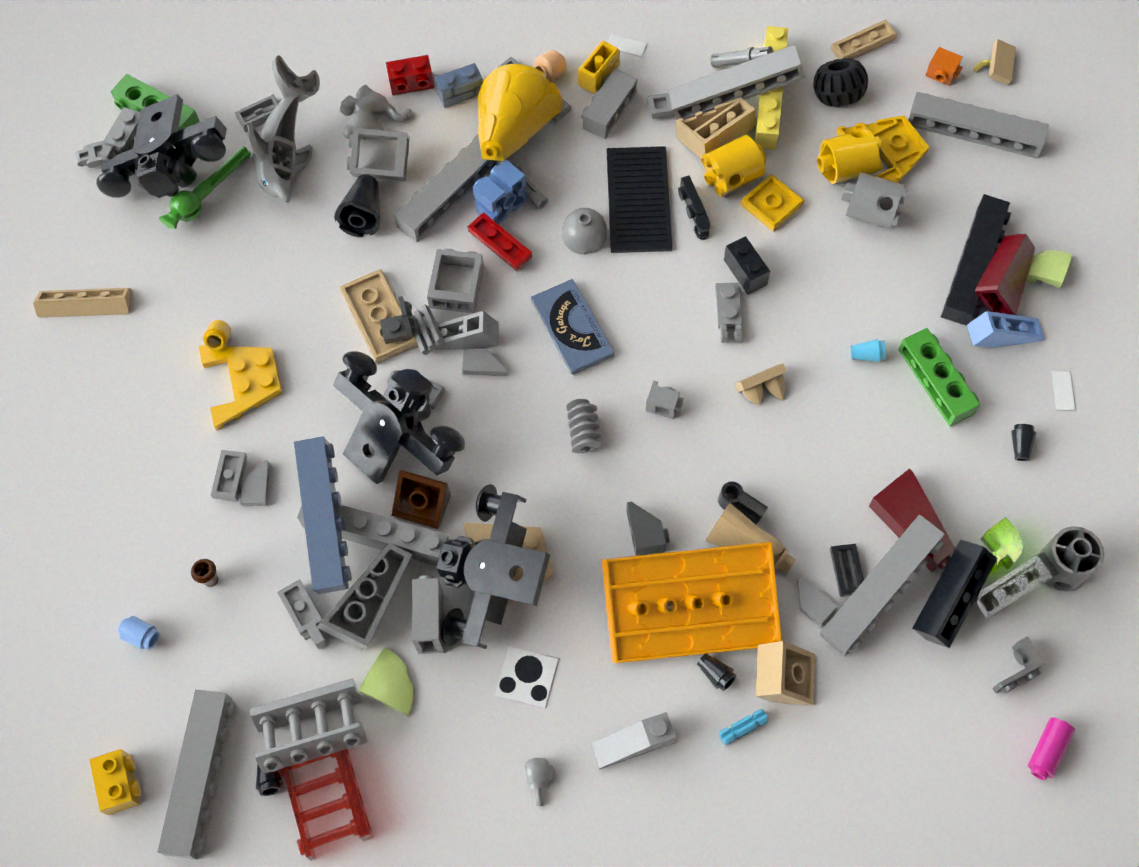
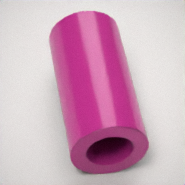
M1049 718L1028 763L1033 776L1041 780L1054 778L1074 735L1075 728L1072 725L1058 718Z

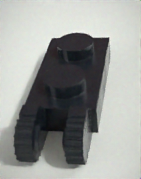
M688 175L681 178L678 194L681 201L684 200L687 205L686 212L689 219L693 218L694 233L697 238L705 240L709 236L711 224L691 177Z

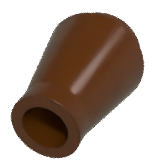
M200 559L193 564L191 576L194 581L207 587H213L218 583L216 566L213 561Z

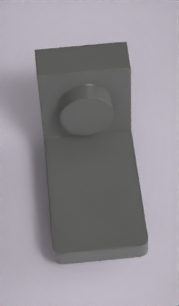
M403 296L398 297L402 315L380 320L385 344L413 338L411 329L415 328L410 303L405 304Z
M1028 636L1019 640L1012 647L1015 659L1025 669L999 682L992 688L995 693L1002 689L1007 693L1018 687L1017 681L1025 677L1029 681L1041 674L1039 669L1046 663Z

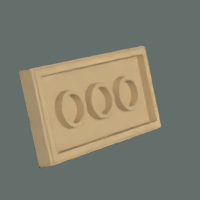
M382 269L339 286L340 292L376 364L418 346L413 331V338L385 344L380 320L402 315V312Z

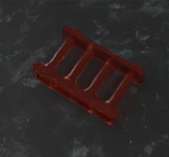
M348 749L277 770L279 776H284L301 837L297 839V844L302 856L305 855L306 858L312 861L316 859L314 848L352 834L354 836L358 835L362 841L374 838ZM330 756L332 759L336 758L338 768H335V772L296 785L292 770ZM336 782L344 784L346 793L342 794L341 798L303 811L300 795ZM343 808L351 809L354 819L350 820L349 824L310 837L306 822Z

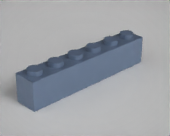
M324 436L295 441L294 448L313 591L317 594H324L349 589L348 581L352 580L350 567L346 566L345 556H348V547L346 541L342 540L341 531H345L343 517L339 516L338 507L342 503L339 491L336 492L335 482H338L336 467L332 466L331 458H335L333 444L329 443Z

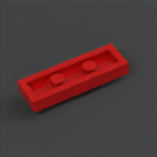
M484 212L467 226L468 232L515 271L532 258V252Z

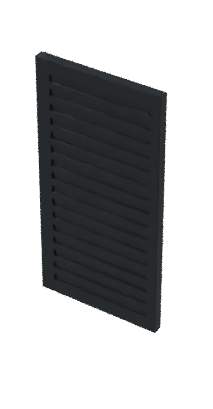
M666 146L606 148L611 253L672 251Z

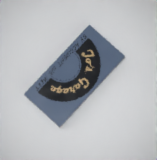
M573 279L531 296L534 307L571 375L614 356V351Z

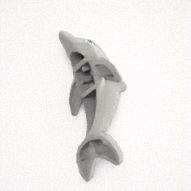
M278 55L272 61V70L283 99L266 120L260 134L252 123L247 125V130L253 149L252 159L255 163V172L259 186L266 194L289 203L292 197L291 187L295 173L307 166L311 160L313 150L310 144L296 150L295 125L298 106L300 102L318 92L320 79L315 70H312L306 76L298 77L287 66L283 58Z

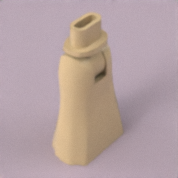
M730 502L705 540L719 547L772 542L774 569H778L785 574L788 573L796 559L787 554L788 550L783 547L780 541L759 528Z

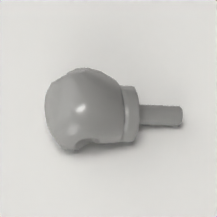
M532 758L525 763L527 783H529V789H535L536 806H543L542 788L548 787L547 782L553 779L554 767L549 765L545 758Z

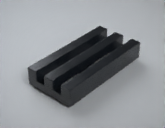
M856 543L831 546L830 548L840 597H845V595L851 596L858 588H854L847 550L851 551L858 587L864 581ZM839 551L841 552L844 571L846 575L848 585L847 589H845L843 574L838 556Z

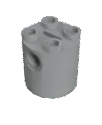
M860 172L856 185L847 182L842 196L843 201L850 202L846 216L890 229L891 225H897L900 213L896 211L899 203L904 204L908 190L904 189L905 185ZM885 197L893 201V207L887 211L881 209L879 205L880 201Z

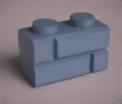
M476 63L434 77L437 94L444 108L473 98V96H478L483 83V78Z

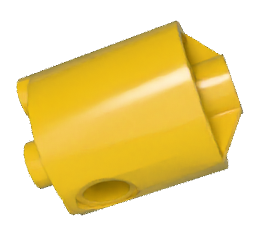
M863 129L825 139L821 142L820 155L817 156L818 169L832 184L858 178L860 172L873 174L883 169V163L879 155V150L882 148L881 140L878 136L874 137L870 129Z
M743 135L700 157L706 171L703 174L704 180L708 186H714L719 197L765 174V151L759 143L756 144L748 135Z

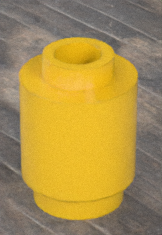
M222 320L212 321L203 336L206 347L214 351L223 349L231 335L230 326Z

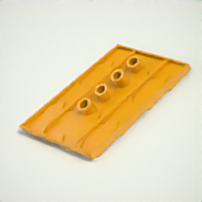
M772 542L601 559L611 659L613 663L758 648L760 644L782 641Z

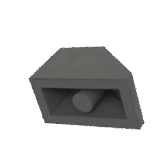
M632 501L627 502L626 513L635 555L665 552L666 544L670 543L668 529H663L662 522L657 517Z

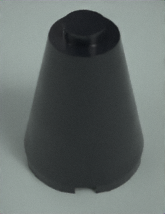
M359 176L335 211V222L337 220L340 224L339 228L346 234L354 237H363L364 234H370L371 236L379 229V184L372 176Z

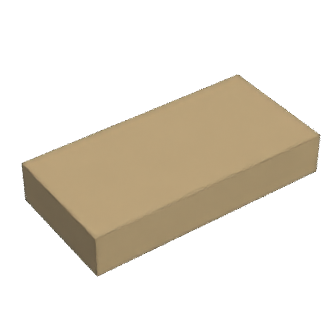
M999 39L993 43L989 71L990 78L1005 85L1012 81L1015 46Z

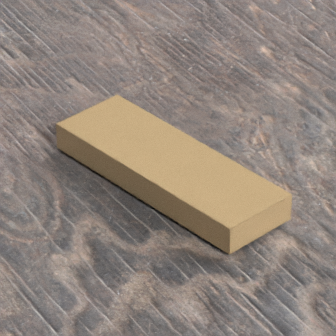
M885 19L833 43L831 50L838 59H854L895 40L897 33Z

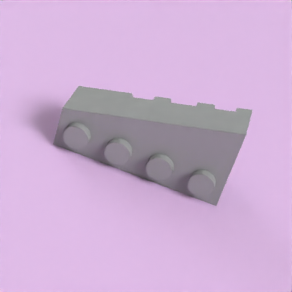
M389 543L316 628L361 650L368 647L412 554Z

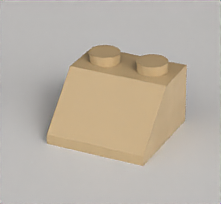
M784 641L758 645L756 697L775 703L814 705L815 654Z

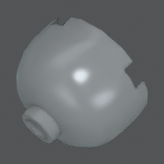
M579 208L572 211L566 216L562 226L564 244L568 249L577 254H585V252L590 251L592 253L597 252L604 246L607 240V226L603 216L590 208Z

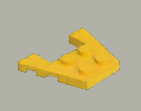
M904 115L879 119L876 123L864 124V122L856 123L854 127L845 128V126H840L836 130V134L840 136L863 129H870L874 137L878 136L880 138L882 148L879 150V155L890 167V169L876 176L897 183L905 177L929 150L928 144Z
M206 345L199 346L201 362L204 368L224 363L228 364L235 401L210 407L213 425L216 430L225 427L224 424L230 420H237L242 417V413L254 406L257 408L282 393L272 348L225 346L221 350L214 351L207 348Z

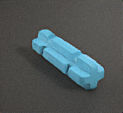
M759 709L752 716L748 715L732 724L731 728L726 727L721 730L719 737L724 745H728L735 738L739 739L755 730L757 725L760 727L766 724L769 720L763 709Z

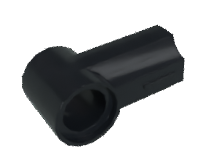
M735 481L725 483L718 496V503L722 509L725 510L730 502L756 525L768 509L766 505L744 492L742 486ZM725 493L734 494L736 499L727 498Z

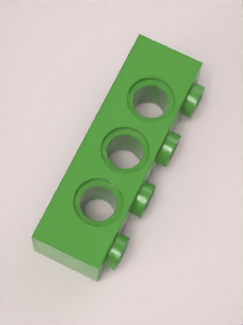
M126 74L110 91L115 100L114 104L122 110L125 107L137 112H141L142 108L170 98V96L129 74ZM185 104L182 105L178 131L200 122L196 111Z
M928 328L904 338L898 351L949 427L973 416L980 406L979 399L966 385L964 376L955 369L951 357L944 353L939 345L938 338L931 334ZM924 355H928V356H930L932 359H928V358L924 357ZM936 374H941L945 378H940ZM949 393L956 394L958 398L952 397Z

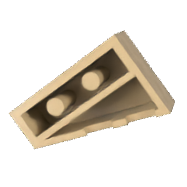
M741 97L717 105L715 110L702 113V111L697 112L695 117L686 120L682 118L675 120L677 139L698 157L746 135L756 128L755 108Z

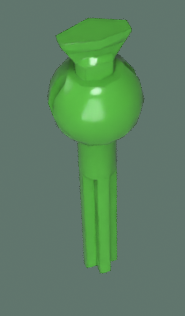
M242 146L193 191H179L171 198V211L159 217V220L167 228L176 229L180 220L189 222L198 218L202 210L201 201L251 155V152L245 146Z

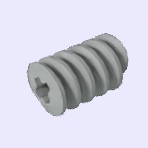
M587 399L570 401L566 408L568 419L570 420L572 452L587 453L601 447L602 441L596 440L601 437V433L595 431L600 428L599 423L595 422L598 420V414L594 413L597 411V406L590 404V401Z

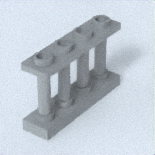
M353 678L250 708L251 718L258 733L263 732L265 751L255 754V759L263 774L327 756L348 748H354L368 742L362 723L354 722L352 705L361 703ZM341 708L344 727L329 731L326 713ZM315 716L318 735L302 739L300 720ZM289 724L292 742L276 747L274 728Z

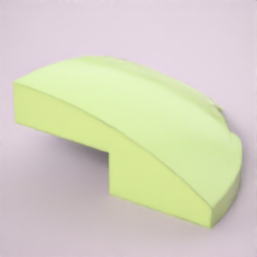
M1048 250L1033 255L1026 281L1035 284L1036 280H1040L1060 288L1067 273L1072 254Z
M384 648L364 679L359 692L409 716L413 704L414 688L413 683L409 680L408 668L394 652Z

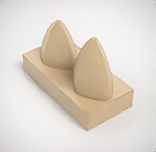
M781 363L736 382L734 385L737 392L742 391L749 401L757 405L761 403L763 397L762 382H764V385L772 395L782 400L785 394L783 373L787 371L784 364Z

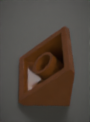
M400 470L391 516L438 529L451 497L448 483Z

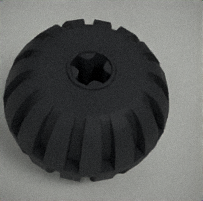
M835 59L826 62L818 68L814 77L813 88L817 98L824 105L831 107L848 106L849 104L856 103L865 95L868 88V74L864 66L855 59Z

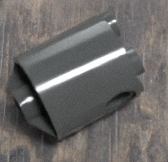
M1071 526L1062 529L1039 553L1037 558L1039 580L1058 591L1076 590L1103 563L1104 547L1100 539L1092 531L1083 527Z

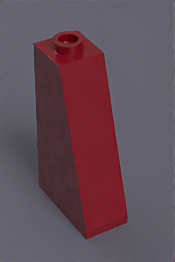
M1027 234L1003 237L975 289V292L990 312L1017 315L1035 246Z
M909 468L874 496L869 507L898 538L902 536L919 514L944 533L941 539L944 543L935 555L930 552L925 558V561L928 562L926 567L931 572L938 567L942 570L950 560L955 547L915 474Z

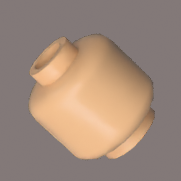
M549 50L536 58L534 68L543 72L544 77L552 82L564 75L566 60L556 50Z

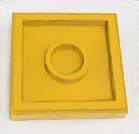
M770 174L741 200L740 205L774 232L804 205L805 200L773 174Z

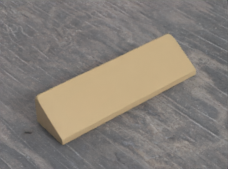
M131 288L39 291L33 305L37 317L128 314L132 290Z

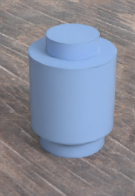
M135 616L124 619L118 629L120 639L142 650L145 648L148 650L152 649L160 636V632L156 630L155 626Z

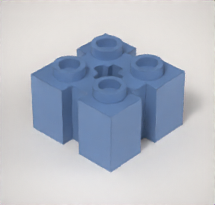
M508 160L495 165L490 172L491 176L478 179L473 186L474 197L476 198V212L479 215L484 212L498 225L508 217L510 211H516L527 201V193L524 189L526 186L525 175Z

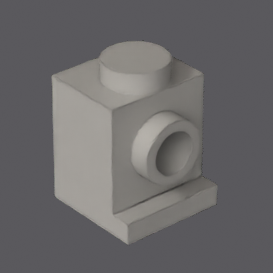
M653 380L646 401V411L673 419L675 412L681 411L684 398L679 397L680 392L675 391L671 387L658 386V381Z

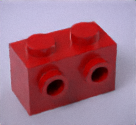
M429 55L386 62L392 96L434 88Z

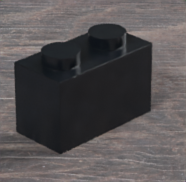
M746 236L726 245L724 261L747 295L768 284L770 270Z

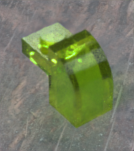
M1006 517L988 529L981 537V541L998 558L990 572L991 574L995 573L1002 566L1008 570L1022 553L1023 542L1021 535Z

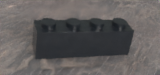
M960 540L912 629L924 639L950 648L998 558L984 546Z

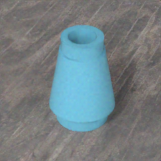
M879 339L851 345V358L874 362L886 359L885 340L879 341Z

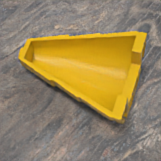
M507 64L494 69L484 79L477 99L478 137L482 159L506 160L526 144L527 140L542 129L547 122L561 112L564 106L562 96L554 82L551 83L546 79L543 72L523 64Z

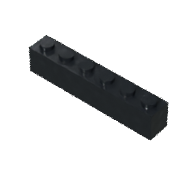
M983 194L943 307L941 318L965 326L969 324L972 318H977L981 306L977 305L980 297L975 292V289L997 250V243L1000 244L1004 237L1005 230H1002V226L1007 225L1010 219L1011 212H1008L1010 202Z

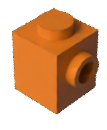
M938 47L930 61L925 76L949 86L953 78L958 79L963 69L960 66L963 56Z

